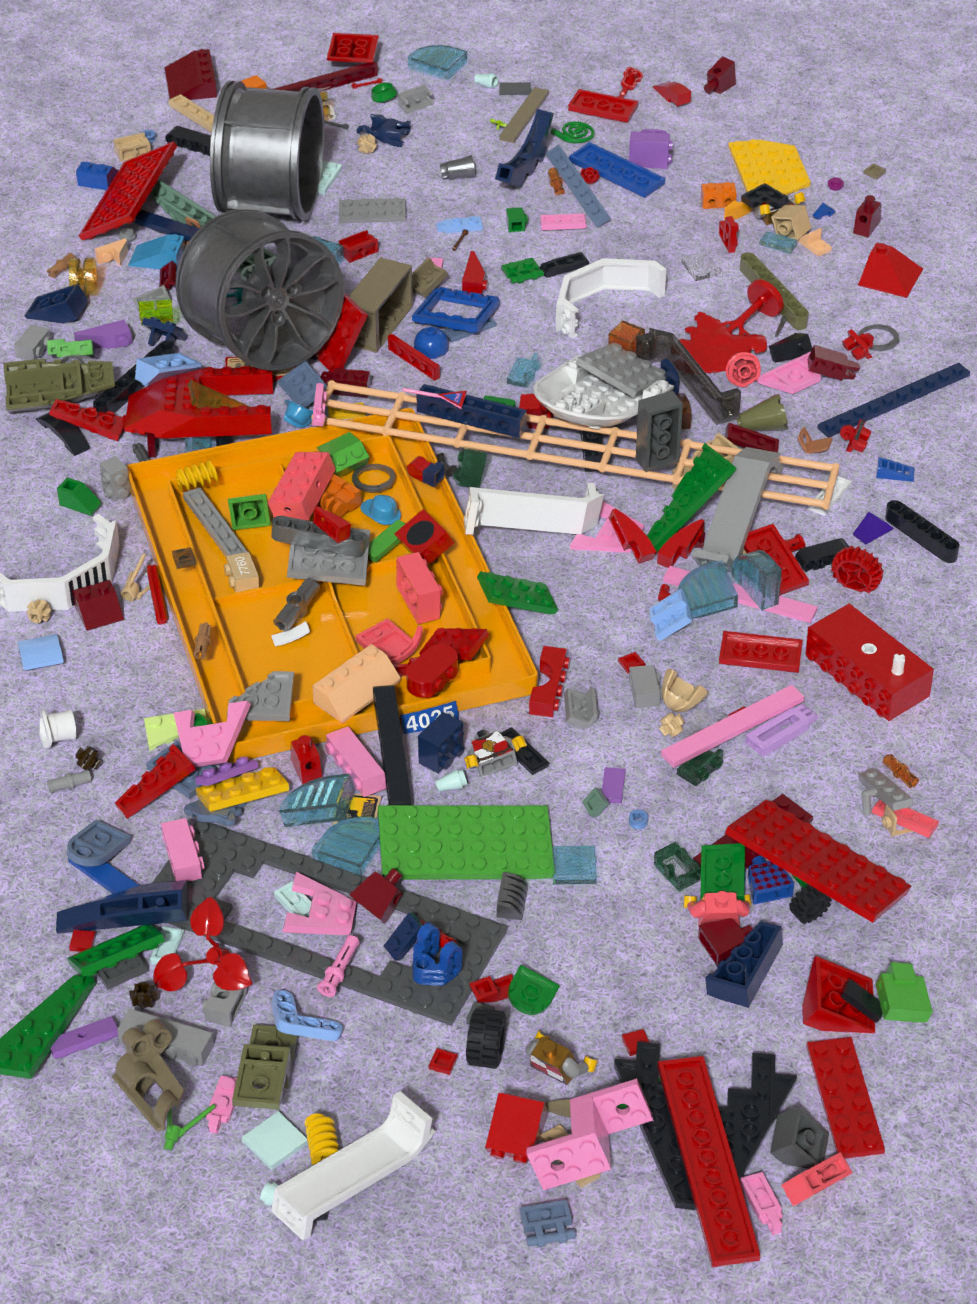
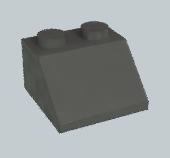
M796 1107L777 1115L770 1153L785 1165L810 1169L825 1160L829 1132L800 1107Z

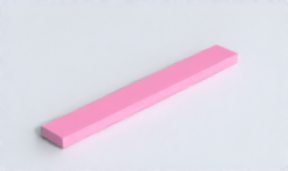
M673 566L668 568L663 577V582L808 623L812 622L817 612L818 606Z
M790 685L661 750V756L674 768L804 702L805 696L793 685Z

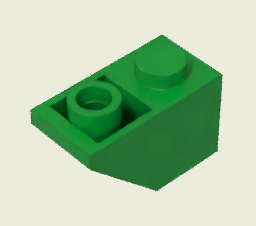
M67 477L57 488L60 506L92 516L101 506V501L83 482Z

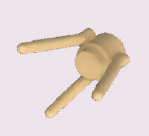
M142 554L134 572H130L125 586L120 592L121 597L125 600L132 602L135 599L140 600L142 595L150 590V585H148L139 592V585L134 582L146 554Z

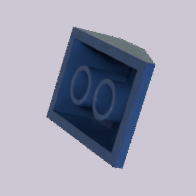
M77 283L37 296L24 316L27 319L62 324L69 321L72 323L78 320L80 313L85 309L88 298Z

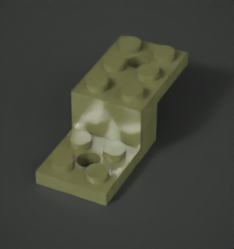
M253 1024L250 1043L243 1045L232 1098L233 1106L280 1110L283 1089L289 1088L298 1035L282 1033L276 1026ZM254 1086H259V1087H264V1088L256 1089V1088H254Z

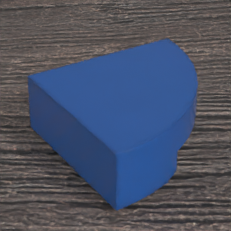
M823 202L813 216L816 219H822L823 216H832L836 211Z

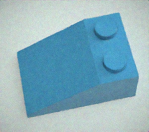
M168 234L138 244L128 266L161 269L173 260L176 263L177 271L181 256L186 248L185 236Z

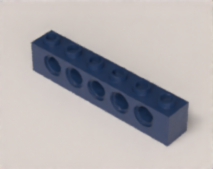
M423 384L419 390L435 394L454 392ZM416 394L417 412L516 438H520L527 427V410L470 395H466L462 409L442 398Z

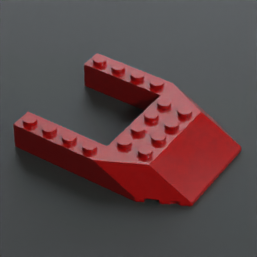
M230 366L223 368L206 367L163 378L129 395L124 431L141 435L152 433L156 438L272 434L271 406L257 405L256 407L241 405L231 408L228 406L200 408L201 396L273 394V370H263L250 366H241L240 368H232Z

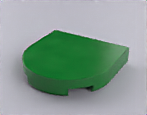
M520 964L508 987V998L513 1007L519 1012L527 1015H536L549 1007L560 985Z

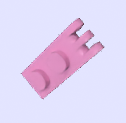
M585 214L540 215L541 230L584 229L587 226Z

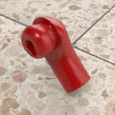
M662 584L660 586L659 602L671 595L669 593V585Z

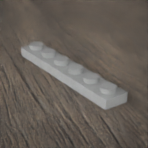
M200 487L183 493V499L225 557L247 552Z

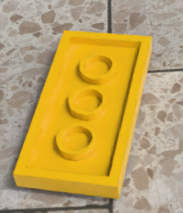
M265 767L258 772H247L239 777L229 778L209 786L202 785V787L195 789L196 796L208 811L212 812L289 791V783L275 767Z

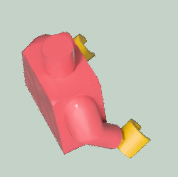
M719 891L718 893H706L702 900L697 902V896L684 895L683 908H687L693 917L698 918V926L732 918L740 927V917H745L749 914L751 898L750 894L745 895V901L737 900L736 893Z

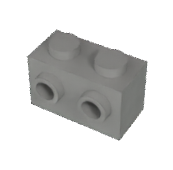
M116 456L99 463L104 495L107 498L110 497L114 502L131 495L127 467Z

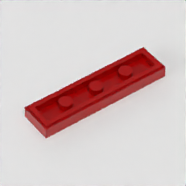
M394 334L388 336V350L432 380L436 381L440 378L439 364Z

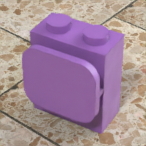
M643 129L641 132L631 131L629 161L643 168L668 169V164L672 163V154H669V150H672L673 146L670 134L661 129Z

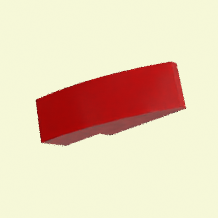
M670 81L653 86V89L669 103L673 102L675 105L680 106L691 102V90L680 83Z
M616 508L612 509L608 519L623 550L631 548L639 564L652 560L656 550L646 534L624 513Z
M697 520L674 534L658 551L657 564L669 568L674 566L679 557L687 559L704 533V520Z

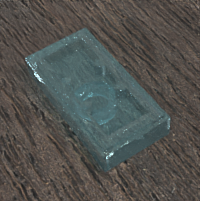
M766 231L760 239L759 245L791 254L797 246L798 240Z

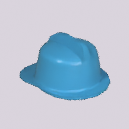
M284 400L287 405L283 417L284 421L297 428L305 427L311 422L313 410L304 408L292 401Z
M376 495L374 499L364 501L360 507L361 512L379 524L392 525L401 518V512L397 508L396 501L387 495Z

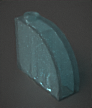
M446 45L425 46L413 51L408 56V69L447 81L467 64V51Z
M754 550L736 557L732 565L731 575L758 607L764 610L779 604L782 569L762 550Z
M722 560L711 562L692 570L679 584L678 590L682 589L685 593L692 620L738 607V594Z
M350 773L317 778L294 789L283 800L279 808L284 826L292 827L345 820L356 791Z
M353 817L334 824L323 834L319 842L313 845L311 852L313 859L363 875L380 849L378 819L372 817Z

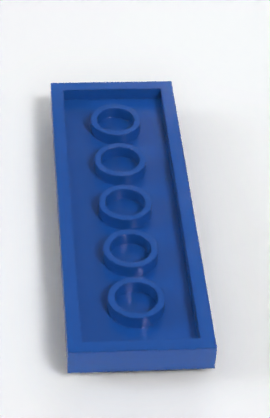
M591 142L569 155L572 163L584 169L592 167L594 170H598L600 177L644 198L665 184L664 177Z

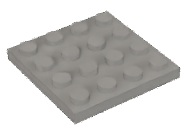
M611 343L577 358L575 363L633 398L642 395L643 391L656 381L666 380L665 370L656 368L647 360H642L634 352L625 350L618 343Z
M351 528L366 534L365 553L359 557L291 544L287 578L308 579L309 577L315 581L365 586L370 530Z

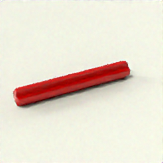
M155 564L148 565L147 575L156 621L159 625L166 624L168 618L158 568Z

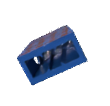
M757 856L752 860L753 865L748 867L747 879L753 905L793 897L794 882L784 869L771 861L766 862L762 856Z

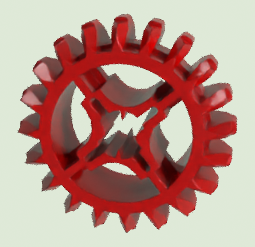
M852 545L848 548L844 547V549L836 554L832 561L831 571L833 572V577L837 578L836 583H841L844 587L859 592L865 591L870 594L881 583L884 572L882 563L878 562L879 558L873 557V552L868 553L866 549L861 550L859 546L856 548Z

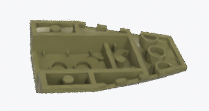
M33 359L3 363L7 394L5 396L6 410L8 413L51 408L56 399L73 403L115 387L112 361L80 363L79 360H72V363H63L62 360L54 359V362H46V359Z

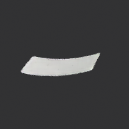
M303 622L286 632L271 635L274 645L280 646L303 637L310 630L307 623Z

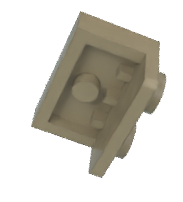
M428 257L412 273L413 292L426 298L448 276L447 271L434 265L432 259Z

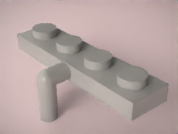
M870 768L865 772L858 773L859 781L868 789L864 790L861 794L863 815L872 814L870 798L875 796L893 811L913 806V799L878 769Z

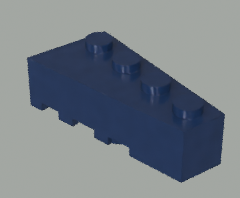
M760 921L744 938V942L739 947H735L725 961L722 960L717 965V970L713 974L709 973L705 978L707 995L749 1008L783 946L782 927Z

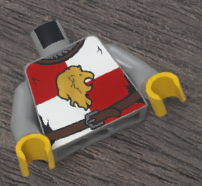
M486 730L478 731L476 733L477 739L472 740V748L464 758L466 768L478 767L479 775L483 777L516 765L515 751H519L521 747L527 746L524 737L521 735L511 739L507 736H502L498 731L489 734Z

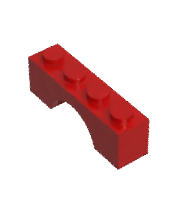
M543 646L540 656V673L546 675L550 680L544 685L532 688L529 700L530 715L553 717L554 712L559 711L560 699L558 697H562L563 685L561 683L566 682L567 671L565 669H569L570 657H567L566 648Z

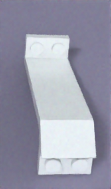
M587 483L584 498L469 487L468 502L464 516L465 534L473 535L474 527L485 525L581 535L598 525L604 494H599V491H596L595 483Z
M401 1091L393 1095L390 1114L380 1127L277 1186L274 1192L271 1212L303 1241L311 1237L314 1219L414 1159L436 1132L431 1128L432 1118Z

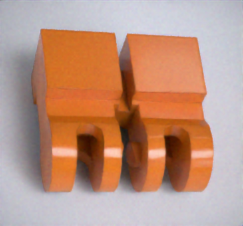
M334 474L318 504L322 508H326L327 511L342 517L346 511L351 512L362 504L361 490Z

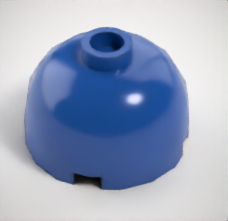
M424 328L414 338V348L430 359H436L441 355L444 356L448 352V338L439 328Z

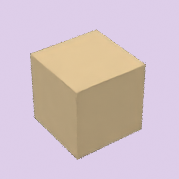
M784 205L771 217L776 236L779 239L798 240L811 229L805 205Z

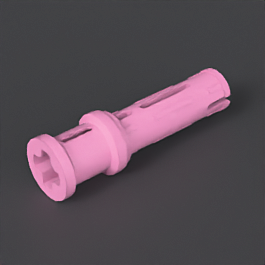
M347 936L334 963L325 970L324 979L317 985V989L322 995L327 997L335 996L338 984L344 979V970L360 943L357 937Z

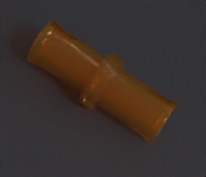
M550 168L548 170L550 185L553 187L555 195H563L565 193L562 185L563 180L556 168Z
M888 754L884 757L882 763L893 772L895 778L901 779L910 789L917 786L919 778L908 770L909 768L906 764L897 760L893 754Z

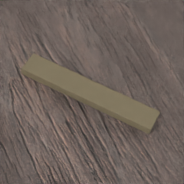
M534 87L500 134L499 140L515 143L535 115L537 109L540 108L548 97L549 90Z

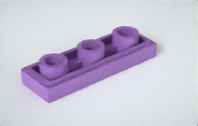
M245 756L237 758L233 764L231 762L220 764L216 770L214 768L203 770L201 775L195 777L196 785L209 786L259 768L258 762L256 760H249Z
M110 1016L61 1034L52 1045L51 1053L54 1059L63 1058L81 1049H88L97 1043L109 1041L113 1037L118 1036V1027Z

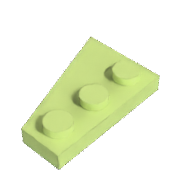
M205 709L193 710L195 713L206 716ZM174 713L144 718L149 751L179 738Z

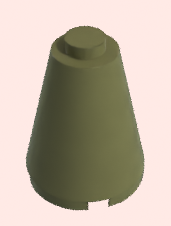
M776 394L740 413L739 418H736L737 425L753 431L788 429L783 404L780 403V394Z

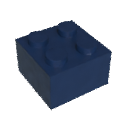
M442 712L418 735L419 764L438 774L443 769H448L452 760L455 757H460L464 751L463 722Z

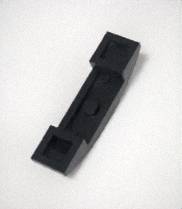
M49 412L36 418L45 429L49 428L64 442L65 448L74 456L90 449L84 437L73 424L49 415Z

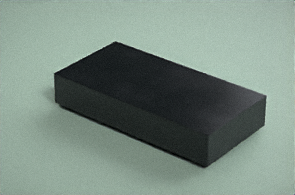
M851 979L847 980L840 997L877 1023L883 1015L880 1001Z

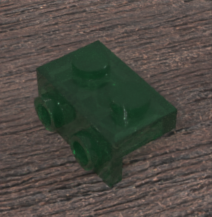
M463 447L457 457V461H459L458 469H455L453 474L455 483L464 487L479 488L488 453Z
M719 748L715 753L708 750L684 762L677 768V775L694 786L699 785L702 781H706L712 772L721 768L723 764V750Z

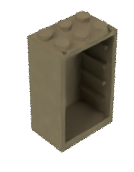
M380 257L349 295L368 314L353 347L377 353L387 341L388 336L394 332L413 307L412 265Z

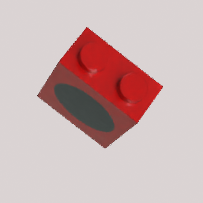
M424 509L394 533L402 546L410 554L419 552L422 559L426 560L427 565L454 544L447 531Z

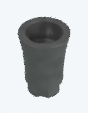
M472 155L440 164L443 180L448 178H475Z

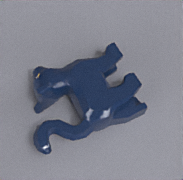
M370 114L372 126L361 125L356 129L357 134L367 132V134L370 133L383 143L402 147L404 142L400 140L401 135H409L411 121L401 122L396 119L386 118L382 114Z

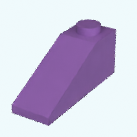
M125 320L74 333L75 341L92 340L93 348H119L132 344L131 331Z

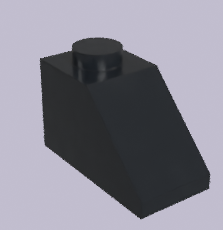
M794 333L770 345L769 350L773 362L777 363L800 357L810 352L812 345L807 333Z

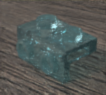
M534 353L531 360L517 357L507 377V384L528 388L530 382L534 381L535 372L540 368L538 353Z

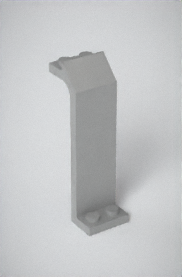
M745 447L735 455L732 464L737 470L725 482L704 546L701 550H693L692 557L698 565L735 573L769 473L782 474L783 466L779 462L781 453Z

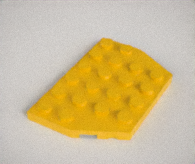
M755 139L728 143L729 151L746 193L764 183L784 195L792 192L796 193L800 189L810 186L811 181L795 145Z

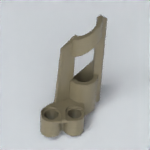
M153 1019L145 1024L142 1032L138 1028H130L123 1034L122 1042L125 1045L126 1053L117 1062L112 1079L156 1131H164L166 1129V1116L170 1108L174 1105L178 1107L185 1090L160 1055L170 1044L172 1035L159 1020ZM156 1082L163 1093L158 1098L155 1110L153 1111L145 1102L144 1096L150 1085Z

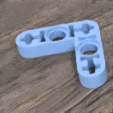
M285 990L274 991L271 1005L276 1028L280 1032L330 1041L340 1039L343 1029L340 1023L333 1020L298 1015L294 996Z

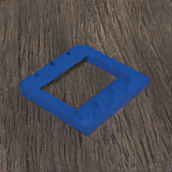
M439 287V289L435 288L412 314V321L419 324H431L436 327H448L452 330L478 333L500 306V299L497 296L486 295L484 297V294L473 292L468 294V291L456 289L452 291L450 288ZM439 300L483 308L475 318H463L460 315H447L443 312H430Z

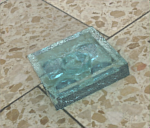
M552 846L553 885L596 884L595 846Z

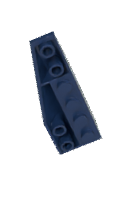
M187 880L142 884L58 911L56 933L187 921L188 882Z

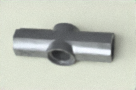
M308 577V579H305L297 591L287 596V604L273 620L274 625L284 632L289 630L299 617H303L307 613V606L321 589L320 585L312 578Z

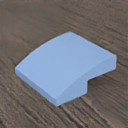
M682 589L649 608L650 620L655 624V637L658 640L665 639L692 622L690 607Z
M57 634L18 641L24 670L64 663Z

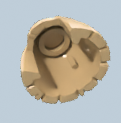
M668 668L662 684V698L667 708L674 712H686L697 706L707 697L709 692L701 685L694 687L690 683L684 682L683 679L676 676V671Z

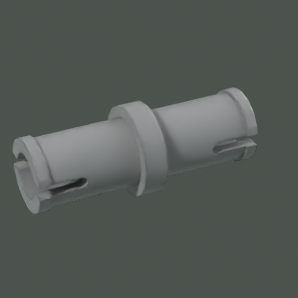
M85 770L75 774L67 773L64 777L47 780L49 792L53 793L67 788L71 790L74 789V786L91 783V775L89 770Z

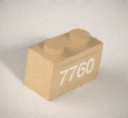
M249 552L226 556L227 564H224V572L226 576L229 575V586L234 588L235 593L259 588V576Z

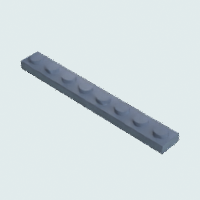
M558 144L545 154L595 226L598 228L610 220V216Z

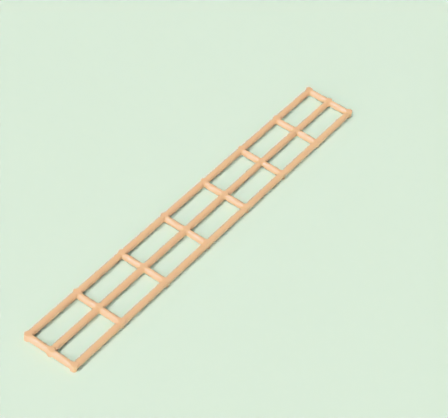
M333 380L328 381L325 390L327 392L325 407L388 417L383 427L325 417L324 424L379 433L384 436L391 435L451 445L455 448L463 447L523 457L527 460L535 459L595 469L600 472L606 471L672 482L675 485L679 484L683 478L681 475L684 466H694V460L687 459L690 449L703 450L702 446L704 445V443L691 441L690 439H681L680 447H683L679 463H675L677 467L674 475L652 471L645 472L640 469L608 464L611 454L636 458V450L614 447L618 436L636 439L637 432L622 430L618 427L593 429L587 425L549 418L545 415L527 414V421L538 423L534 433L523 432L520 439L531 440L526 451L463 440L467 430L508 436L505 434L439 417L399 411L404 401L417 403L415 395L336 383ZM333 390L394 399L396 401L390 410L330 400L329 398ZM396 418L459 428L456 438H448L394 429L392 425ZM545 425L606 434L610 435L607 445L542 435ZM538 442L604 452L601 462L598 463L538 453L535 450ZM707 444L716 452L735 456L743 450ZM780 456L779 462L783 464L831 471L828 482L769 473L767 480L826 489L824 499L820 500L763 490L761 497L822 507L824 510L829 509L840 465L838 463L829 464ZM723 483L718 490L723 491L725 484Z

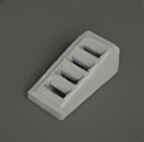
M164 285L133 298L137 311L172 304ZM146 300L153 301V302H150V303H142V304H140L141 301H143V302H146ZM161 300H170L167 302H159Z

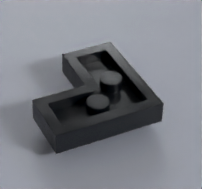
M766 183L741 195V201L751 208L766 202L778 209L787 204L789 200L788 196Z

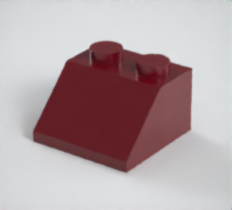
M110 580L72 590L74 606L86 631L124 620L116 591Z

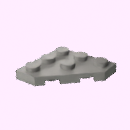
M273 671L267 675L268 678L261 683H254L246 688L245 693L239 697L235 695L229 699V703L248 701L251 704L245 720L290 721L294 672Z

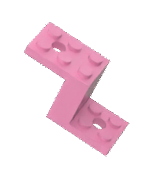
M634 1079L570 1099L572 1134L526 1148L527 1156L543 1190L611 1170L608 1134L653 1121L652 1112L638 1080ZM619 1104H626L628 1108L618 1109L617 1106ZM554 1160L563 1161L561 1165H554L551 1162Z

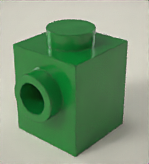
M523 207L506 208L508 232L525 231V224L528 223L527 214H524Z

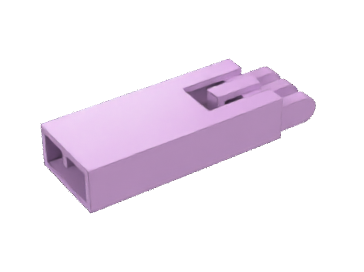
M804 704L794 709L790 708L746 734L745 743L764 757L809 730V725L815 722L818 716L815 713L812 714V711L809 708L807 709V706ZM787 723H793L792 725L788 724L786 728L781 729V727L786 725Z

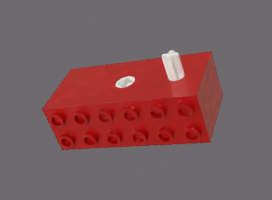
M850 603L808 627L806 657L810 661L817 663L823 672H828L832 675L837 683H842L851 694L858 696L864 705L873 708L879 717H884L890 721L930 697L934 669Z

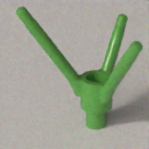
M215 1104L205 1109L183 1128L172 1124V1108H170L167 1114L164 1149L172 1151L174 1143L178 1142L179 1137H182L186 1131L209 1114L216 1107Z

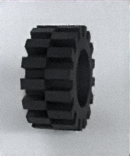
M808 884L806 888H801L800 893L797 892L795 894L796 897L791 899L792 903L789 904V909L801 923H811L812 920L815 921L818 917L821 918L823 912L826 913L828 911L827 907H830L832 899Z

